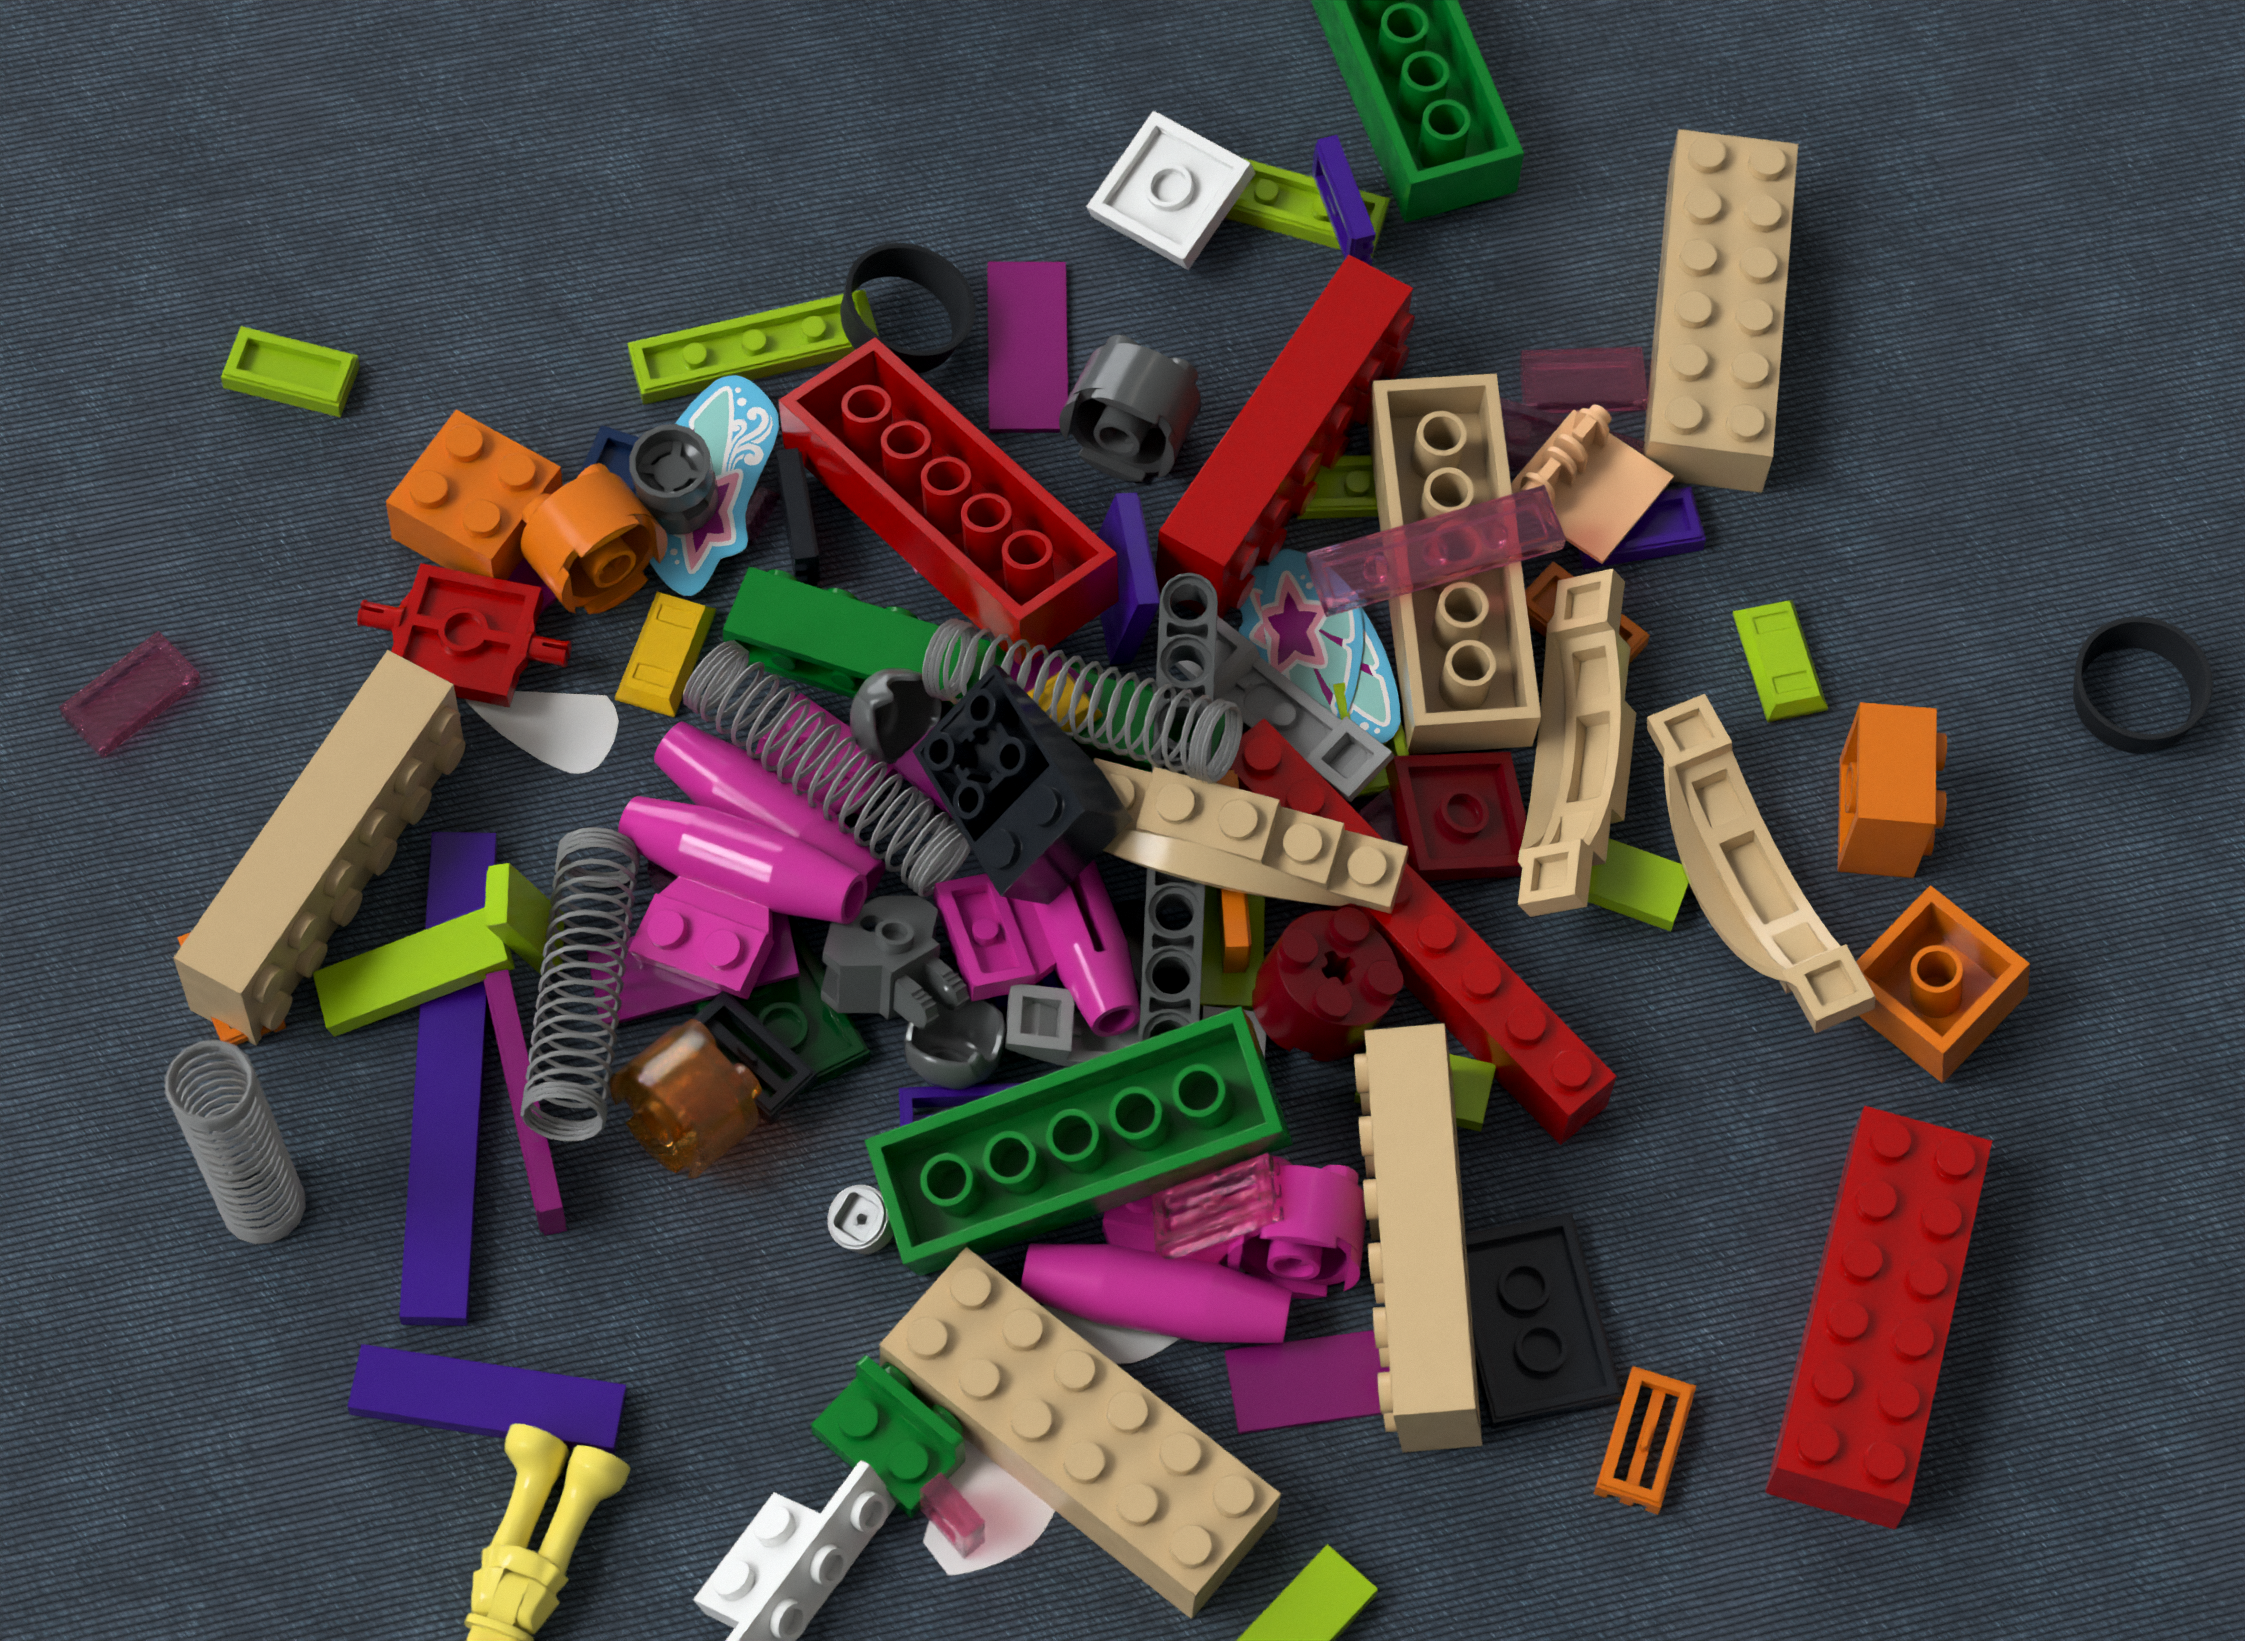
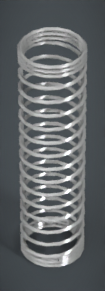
M949 619L939 626L926 649L922 680L925 691L931 698L935 697L942 701H951L956 705L961 699H956L955 697L961 691L963 697L967 693L966 684L975 665L978 640L983 635L988 634L991 645L985 654L979 680L993 666L996 646L1001 640H1006L1008 643V652L1001 665L1008 675L1013 665L1014 651L1021 645H1024L1026 648V658L1021 665L1016 682L1022 689H1024L1030 673L1033 655L1037 651L1043 652L1044 663L1039 671L1033 700L1038 705L1039 698L1046 685L1050 663L1055 657H1061L1062 669L1053 689L1051 705L1045 713L1048 716L1051 714L1052 720L1059 727L1065 725L1070 719L1072 732L1065 733L1070 738L1074 736L1080 744L1092 742L1099 750L1111 748L1116 755H1126L1129 753L1135 761L1147 759L1154 767H1162L1166 764L1171 772H1181L1184 770L1190 778H1195L1202 782L1207 781V783H1216L1226 775L1239 749L1243 727L1242 714L1236 703H1230V701H1225L1224 699H1216L1212 702L1209 695H1202L1195 701V697L1190 689H1184L1177 695L1171 683L1163 685L1158 690L1157 683L1153 678H1147L1140 684L1135 672L1127 673L1122 678L1117 667H1110L1103 673V668L1098 661H1093L1085 667V663L1080 656H1073L1067 661L1062 650H1056L1049 656V652L1044 645H1037L1031 650L1026 639L1018 640L1014 644L1008 634H1001L995 639L994 633L990 628L982 629L977 633L972 623L958 619ZM961 635L958 662L949 680L948 671L951 655ZM950 641L943 666L944 688L940 690L939 669L944 651ZM1078 662L1080 664V675L1071 696L1070 708L1058 723L1057 704L1066 684L1067 672L1070 665ZM1096 667L1098 670V681L1090 699L1088 714L1076 729L1075 709L1084 689L1086 675L1091 668ZM1110 673H1115L1117 685L1108 706L1107 718L1096 734H1094L1093 716L1102 695L1104 681ZM1133 678L1135 691L1127 710L1125 724L1113 739L1112 719L1120 701L1122 687L1128 679ZM1147 684H1151L1153 687V699L1150 702L1145 717L1144 728L1131 745L1130 727L1139 704L1140 694ZM1165 690H1170L1171 705L1165 718L1163 732L1157 743L1149 750V729L1157 710L1158 700ZM1184 695H1188L1190 708L1182 729V736L1175 749L1168 756L1167 739L1175 717L1176 707L1180 699ZM1203 701H1207L1208 706L1199 717L1193 731L1189 747V760L1186 761V742L1193 724L1194 714L1198 706ZM1225 712V730L1214 757L1206 766L1207 750L1216 723ZM1088 724L1090 738H1082L1078 733ZM1106 730L1109 743H1100L1097 738ZM1125 735L1127 749H1119L1115 744ZM1143 740L1145 755H1137L1133 750ZM1162 745L1164 760H1155L1152 755ZM1180 751L1182 766H1174L1170 761Z
M727 641L714 648L700 662L687 681L683 691L684 705L688 706L694 713L701 714V719L704 721H715L717 732L721 734L731 733L732 744L735 746L746 745L747 756L751 759L761 758L764 770H777L778 781L780 783H792L793 794L802 795V793H807L809 807H816L817 805L812 799L814 792L825 786L840 771L832 783L825 801L820 803L824 804V819L832 820L833 817H838L839 831L841 833H854L855 844L861 847L869 845L870 857L875 860L885 858L886 870L890 872L901 870L902 883L908 885V888L912 889L918 896L923 898L933 895L935 883L949 881L969 855L971 847L956 823L946 828L949 822L948 812L936 815L924 827L909 848L901 865L896 867L890 865L892 854L906 845L928 820L933 811L934 801L932 799L925 800L913 809L894 834L887 851L877 854L874 850L876 842L884 838L904 819L917 799L918 788L910 787L901 793L878 822L872 838L868 841H861L859 839L860 830L874 821L892 802L902 786L903 776L895 774L877 789L887 771V763L885 761L873 765L862 776L871 761L872 751L870 749H864L850 759L856 747V738L854 736L848 737L835 746L840 737L841 725L833 724L820 733L826 719V714L823 711L811 715L804 721L810 710V700L803 699L796 702L790 708L794 700L795 688L792 686L786 687L775 695L779 687L780 676L773 674L760 682L764 674V663L756 662L746 669L749 662V651L737 641ZM759 668L754 681L735 703L724 711L730 697L741 682L752 671ZM774 680L770 692L762 703L740 722L745 710L755 696L769 682ZM709 682V684H708V686H707V688H706L704 694L701 695V693L703 692V690H704V688L706 687L707 683ZM790 692L789 697L778 714L766 727L755 735L760 723L779 699ZM720 704L716 716L710 717L706 714V712ZM741 705L730 729L721 727V719L731 714ZM805 705L800 717L792 728L771 747L774 738L784 723L795 711ZM820 717L815 730L796 752L787 758L800 735L811 723ZM756 718L747 740L741 742L737 740L736 731L745 727ZM774 727L764 745L763 752L759 754L753 753L751 751L752 743L762 738ZM835 730L831 741L823 752L802 771L815 748L827 735ZM789 740L780 756L778 764L776 766L768 765L766 762L767 756ZM851 742L846 754L837 766L818 783L831 760L842 748ZM806 750L795 770L794 776L789 779L782 776V769L791 764ZM866 755L865 760L855 775L834 795L844 776L857 761ZM822 762L810 783L809 789L806 791L797 789L798 780L808 775ZM881 768L879 775L870 788L858 801L850 806L864 783ZM897 780L885 801L866 818L876 800ZM856 783L848 795L840 814L833 817L829 815V805L842 797ZM912 793L900 814L882 830L893 811ZM872 795L859 816L856 826L850 829L845 828L843 825L845 817L852 814ZM928 806L915 827L897 843L910 822L920 811ZM941 819H943L939 828L930 838V840L915 855H913L915 850L923 840V838ZM915 863L908 878H906L907 868Z
M588 827L567 833L559 841L557 850L556 875L552 885L554 891L550 900L552 908L549 910L548 915L549 926L545 935L547 942L544 945V960L542 961L540 971L542 977L538 986L540 994L537 996L535 1006L537 1009L533 1021L535 1029L532 1031V1047L528 1057L530 1065L527 1067L526 1072L528 1082L524 1087L520 1113L525 1125L537 1134L553 1140L580 1141L593 1137L605 1128L608 1106L605 1100L609 1098L610 1094L607 1082L611 1080L613 1073L609 1065L614 1061L615 1056L611 1047L616 1044L617 1040L614 1029L618 1027L619 1017L616 1012L620 1010L622 1003L619 997L624 986L621 977L625 974L626 970L623 960L627 958L629 950L625 943L629 941L631 933L628 925L632 921L633 914L630 909L635 901L632 892L636 889L637 880L635 876L638 873L640 854L636 850L635 843L626 835L607 828ZM602 847L624 853L630 858L632 863L628 867H624L610 860L594 858L578 860L572 863L567 859V856L578 849ZM601 864L620 870L597 872L579 867V865ZM563 874L568 876L571 880H565ZM631 881L629 888L623 885L624 883ZM578 882L585 886L597 888L618 886L625 892L616 895L589 893L573 887L571 884ZM567 887L576 894L564 898L561 891ZM626 896L629 898L627 905L618 899ZM581 898L610 901L616 903L622 909L614 912L586 910L569 901ZM562 904H565L574 911L562 915L559 908ZM626 913L625 922L616 916ZM580 915L604 917L615 921L620 926L611 929L584 927L566 918ZM563 921L572 928L560 932L556 925ZM622 930L624 931L623 939L613 934L615 932H619ZM579 932L601 934L611 937L618 943L609 946L577 943L564 935ZM560 938L570 944V946L557 949L554 942ZM621 947V956H618L611 950ZM579 949L598 951L610 955L615 960L607 963L583 962L575 960L563 954V952ZM558 955L569 963L555 966L552 963V959ZM619 964L618 974L608 967ZM572 967L595 968L607 972L613 977L605 980H585L572 977L560 970ZM555 972L567 980L553 984L549 977ZM617 982L616 991L606 984ZM573 984L594 986L607 991L611 995L604 997H582L565 992L558 987ZM554 990L565 998L550 1001L547 994ZM614 999V1008L612 1009L604 1001ZM567 1002L590 1003L602 1007L608 1012L599 1015H582L569 1012L556 1006V1004ZM551 1007L563 1015L549 1019L544 1012ZM610 1016L613 1018L611 1026L600 1020ZM569 1019L584 1020L601 1025L606 1030L578 1032L563 1028L553 1022ZM549 1025L562 1033L546 1036L542 1029ZM610 1034L609 1043L600 1039L599 1036ZM565 1037L584 1038L597 1042L603 1047L594 1050H578L562 1046L552 1041V1039ZM546 1042L558 1049V1051L544 1054L540 1050V1046ZM607 1051V1061H604L595 1054ZM561 1055L582 1056L595 1060L601 1065L574 1067L561 1064L549 1057ZM542 1060H545L557 1068L542 1072L538 1069L537 1065ZM605 1069V1078L602 1079L593 1072ZM534 1070L537 1073V1075L532 1077ZM558 1073L580 1074L593 1078L598 1083L581 1085L574 1082L557 1081L547 1075ZM540 1078H543L545 1081H547L545 1083L535 1085V1082ZM603 1087V1095L600 1096L593 1089ZM555 1098L573 1099V1100L580 1101V1102H582V1103H578V1102H567V1101L558 1100V1099H555ZM545 1099L553 1104L569 1108L592 1107L597 1111L598 1116L587 1120H566L553 1117L541 1111L533 1103Z
M220 1040L200 1041L185 1048L171 1062L165 1076V1094L227 1229L240 1240L253 1244L273 1243L289 1235L300 1223L305 1211V1191L248 1055L236 1045ZM209 1052H222V1053H210V1054H204V1055H202V1056H199V1055H201V1054H203V1053H209ZM215 1059H223V1060H226V1061H223V1062H209V1063H206V1064H204V1065H202V1066H199V1067L193 1069L188 1075H186V1076L181 1080L182 1076H183L192 1066H194V1065H196V1064H199V1063H201V1062H203V1061H206V1060H215ZM211 1068H229V1069H232V1070H215V1071H211V1072H209V1073H206V1074H204V1075H202V1076L197 1077L189 1086H187V1087L185 1088L186 1084H187L192 1078H194L197 1074H199V1073H201V1072H203V1071H206V1070L211 1069ZM220 1076L234 1077L226 1079H215L211 1082L201 1085L192 1095L189 1096L190 1092L195 1087H197L201 1082L206 1081L210 1078ZM217 1085H237L235 1087H220L213 1091H210L204 1094L197 1102L193 1104L194 1100L198 1096H200L205 1090H208ZM221 1093H239V1094H242V1095H224V1096H221V1097H219V1098H217V1099H215V1100H212V1101L208 1102L205 1106H203V1107L196 1113L197 1109H198L204 1102H206L208 1099H210V1098H212V1097H214V1096H217V1095H219V1094H221ZM227 1101H240L239 1103L225 1104L211 1110L205 1117H202L211 1107ZM227 1110H230V1111H228V1112H226V1113H224V1114H222V1115L215 1116V1115H218V1114H220V1113H222V1112H225V1111H227ZM235 1135H238V1136L232 1138L231 1140L225 1141V1140L228 1139V1138H231V1137H233V1136H235ZM244 1142V1143H242V1144H240V1145H238V1146H236V1147H234V1148H232V1149H228V1148L231 1147V1146H234V1145H236V1144H238V1143ZM249 1149L248 1151H246V1152H244V1153H242V1154H240V1155H238V1156H236V1157H231V1156L234 1155V1154H237V1153H239V1152H241V1151H244V1150ZM249 1157H253V1158L249 1159L248 1161H246V1162H244V1163H241V1164H239V1165H235L236 1163H238V1162H240V1161H242V1160H244V1159H247V1158H249ZM259 1171H262L260 1174L248 1179L247 1181H239L240 1179H245ZM270 1171H272V1172L268 1175V1177H267L263 1182L257 1184L256 1186H254V1187H252V1188H250V1189H241V1190H233V1189H232V1188L248 1187V1186H250V1185H252V1184H254V1183H256V1182H258V1181L264 1179L265 1176H266ZM277 1176V1178L274 1180V1182H273L266 1190L260 1192L259 1194H257V1195H255V1196L243 1197V1198L233 1197V1196L251 1195V1194H253V1193H255V1192H257V1191H259V1190H261V1189L267 1187V1186L271 1183V1181ZM280 1184V1186L278 1187V1189H277L269 1198H267V1199H265V1200L259 1202L258 1204L244 1205V1206L238 1205V1204H245V1203H253V1202H256V1201H258V1200H260V1199H262V1198H264V1197L270 1195V1194L276 1189V1187ZM283 1192V1194L281 1195V1197H280L272 1206H270V1207H268V1208H266V1209H264V1210H262V1211H260V1212L242 1213V1212H245V1211L259 1210V1209H261V1208H263V1207H265V1206H267V1205L273 1203V1202L280 1196V1194ZM286 1200V1202L284 1203V1205H283L276 1213H274L273 1215H271V1216H269V1217H267V1218H265V1219H262V1220H253V1221H247V1220H246V1219L262 1218V1217H264V1216H266V1215H268V1214L274 1212L275 1210H277V1209L283 1204V1202ZM290 1207V1209L286 1212V1214H285L279 1221H277V1222H275V1223H273V1224H271V1225H269V1226H267V1227L253 1228V1229H252V1228H249V1227H254V1226H263V1225H266V1224H268V1223H270V1222H272V1221H274V1220L280 1218V1217L285 1213V1211Z

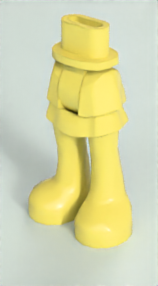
M525 1424L511 1425L505 1440V1453L517 1471L514 1491L507 1511L490 1546L482 1550V1567L473 1574L471 1611L473 1614L469 1613L464 1622V1625L471 1629L466 1641H534L530 1634H535L560 1603L556 1594L568 1582L565 1574L573 1550L590 1515L600 1501L620 1491L631 1470L628 1464L600 1449L589 1446H576L568 1463L561 1499L537 1554L528 1550L527 1546L551 1489L564 1468L569 1451L559 1438L546 1431Z

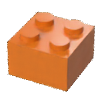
M456 409L386 500L392 539L444 568L507 580L524 558L520 544L526 523L522 519V512L525 506L535 497L541 494L552 495L563 486L561 467Z
M1860 702L1840 756L1838 872L1914 878L1922 856L1932 855L1935 829H1942L1944 826L1947 802L1946 792L1936 790V771H1943L1947 753L1946 733H1937L1936 708Z
M1931 885L1856 961L1875 995V1009L1858 1016L1942 1084L2028 995L2030 963Z

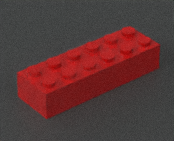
M1348 254L1160 528L1155 572L1160 594L1171 578L1178 574L1194 573L1209 580L1215 588L1218 600V617L1223 619L1231 606L1237 610L1242 607L1255 584L1256 577L1252 575L1253 570L1260 564L1262 559L1270 563L1276 557L1287 535V530L1284 529L1285 525L1293 513L1302 516L1315 497L1318 483L1314 482L1320 472L1321 465L1329 470H1333L1346 451L1349 443V438L1346 435L1353 424L1357 422L1363 425L1367 421L1366 412L1373 381L1384 380L1385 377L1394 380L1403 368L1410 352V347L1404 345V342L1415 321V316L1409 313L1412 287ZM1185 600L1179 602L1180 605L1201 616L1206 611L1203 605L1197 601Z
M876 337L779 399L784 448H798V451L802 452L804 467L978 628L981 630L990 628L994 633L995 639L1001 634H1008L1013 644L1018 640L1026 639L1031 650L1037 645H1044L1049 650L1119 602L1117 553ZM1001 640L997 645L1007 653L1008 643L1006 640ZM1024 645L1019 646L1014 651L1013 660L1020 666L1026 658V648ZM1037 651L1033 655L1032 661L1042 655L1043 652Z
M1863 1107L1851 1135L1765 1489L1766 1494L1894 1530L1898 1526L1910 1503L1992 1140L1872 1107Z

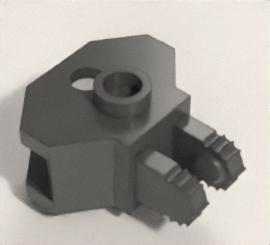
M878 896L863 905L859 915L852 923L841 924L833 922L830 924L823 950V962L828 966L821 988V1000L837 1013H880L888 1020L900 1014L908 1022H912L914 1026L924 1030L933 1025L939 1017L936 1003L933 999L939 1004H943L944 1008H948L949 1011L953 1010L955 1012L965 1006V1002L970 998L966 988L967 985L964 984L963 979L939 959L940 944L936 941L938 909L925 898L920 896ZM869 922L878 923L875 932L866 931L861 926Z

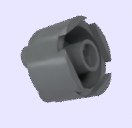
M1113 335L1108 338L1104 346L1099 347L1090 355L1061 411L1059 417L1061 433L1066 441L1070 434H1072L1075 440L1082 446L1078 456L1104 474L1130 482H1142L1146 473L1159 472L1158 478L1163 477L1172 469L1201 410V396L1196 386L1198 372L1195 367L1184 359L1168 358L1155 350L1138 345L1127 336Z

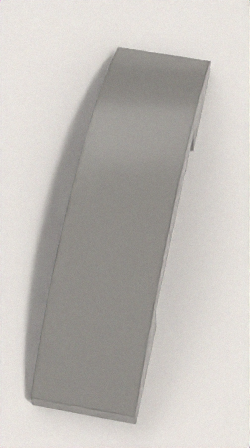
M1217 616L1214 701L1216 699H1224L1225 701H1230V703H1236L1242 714V728L1246 731L1265 718L1345 800L1352 802L1394 758L1392 751L1347 716L1340 720L1263 660L1258 653L1256 645ZM1179 661L1175 664L1190 681L1198 678L1203 672L1201 667L1192 661Z
M1028 984L1014 985L1010 987L1008 994L1005 1048L1035 1059L1070 1067L1138 1043L1140 1020L1130 1030L1119 1035L1110 1037L1098 1036L1094 1034L1079 1011L1069 989ZM1203 1005L1200 1011V1020L1231 1009ZM1244 1010L1253 1023L1265 1058L1266 1033L1259 1024L1254 1011Z

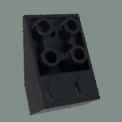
M993 665L912 750L1001 897L1049 905L1133 820L1103 771L998 665Z

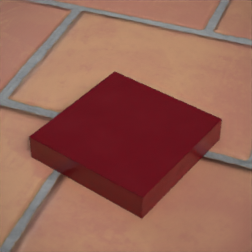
M1511 752L1394 756L1385 769L1402 844L1408 846L1409 855L1407 863L1424 881L1521 877L1522 867L1518 862L1527 819Z

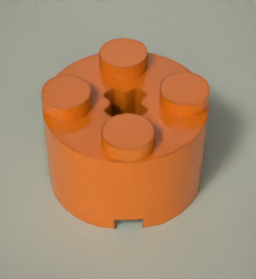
M601 463L588 466L576 479L565 484L552 495L541 494L535 497L525 506L522 512V519L526 523L520 544L524 558L569 612L575 614V607H584L588 614H596L621 604L640 590L649 580L642 572L649 564V561L654 557L660 564L666 554L668 538L665 530L624 480L617 474L610 472Z

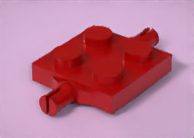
M420 563L412 590L402 600L399 607L369 602L364 599L360 604L361 608L358 610V626L391 631L394 643L391 652L454 684L456 697L510 708L520 674L528 666L530 660L566 668L572 650L571 641H562L536 635L535 627L544 601L542 587Z

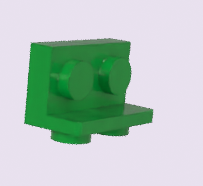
M864 1355L855 1365L856 1378L811 1424L812 1434L853 1469L860 1460L870 1464L887 1486L886 1490L896 1503V1506L912 1518L966 1461L965 1440L961 1436L964 1433V1429L957 1419L940 1405L935 1404L929 1409L912 1394L914 1391L912 1383L894 1365L885 1362L880 1367L871 1358Z

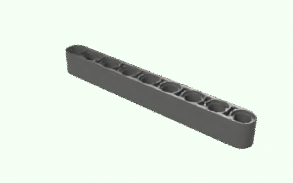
M1194 573L1178 574L1171 578L1162 589L1159 606L1156 683L1158 690L1163 685L1171 683L1177 695L1184 689H1190L1195 697V701L1202 695H1209L1213 702L1218 600L1216 590L1211 582L1201 575ZM1193 600L1203 605L1206 611L1197 619L1184 620L1176 616L1172 609L1181 601ZM1188 660L1198 664L1203 672L1193 681L1184 682L1174 678L1169 672L1170 668L1179 661ZM1165 690L1158 700L1154 716L1153 746L1157 743L1163 732L1165 718L1171 705L1170 690ZM1184 695L1180 699L1172 725L1186 720L1190 708L1188 695ZM1203 701L1198 706L1194 714L1193 725L1196 726L1199 717L1208 706L1207 701ZM1212 735L1207 750L1206 766L1211 761ZM1169 737L1167 739L1168 756L1178 744V742L1173 741ZM1191 742L1186 743V761L1189 760ZM1162 745L1152 755L1155 760H1164ZM1180 751L1170 761L1174 766H1182ZM1166 764L1163 765L1162 767H1157V768L1169 770L1168 767L1166 766ZM1184 770L1181 771V772H1176V773H1180V774L1187 775ZM1148 868L1139 1042L1200 1021L1206 885ZM1169 907H1180L1189 912L1193 919L1184 929L1171 931L1162 927L1157 921V917L1161 911ZM1174 969L1184 973L1190 983L1180 993L1167 994L1157 989L1154 979L1161 972Z

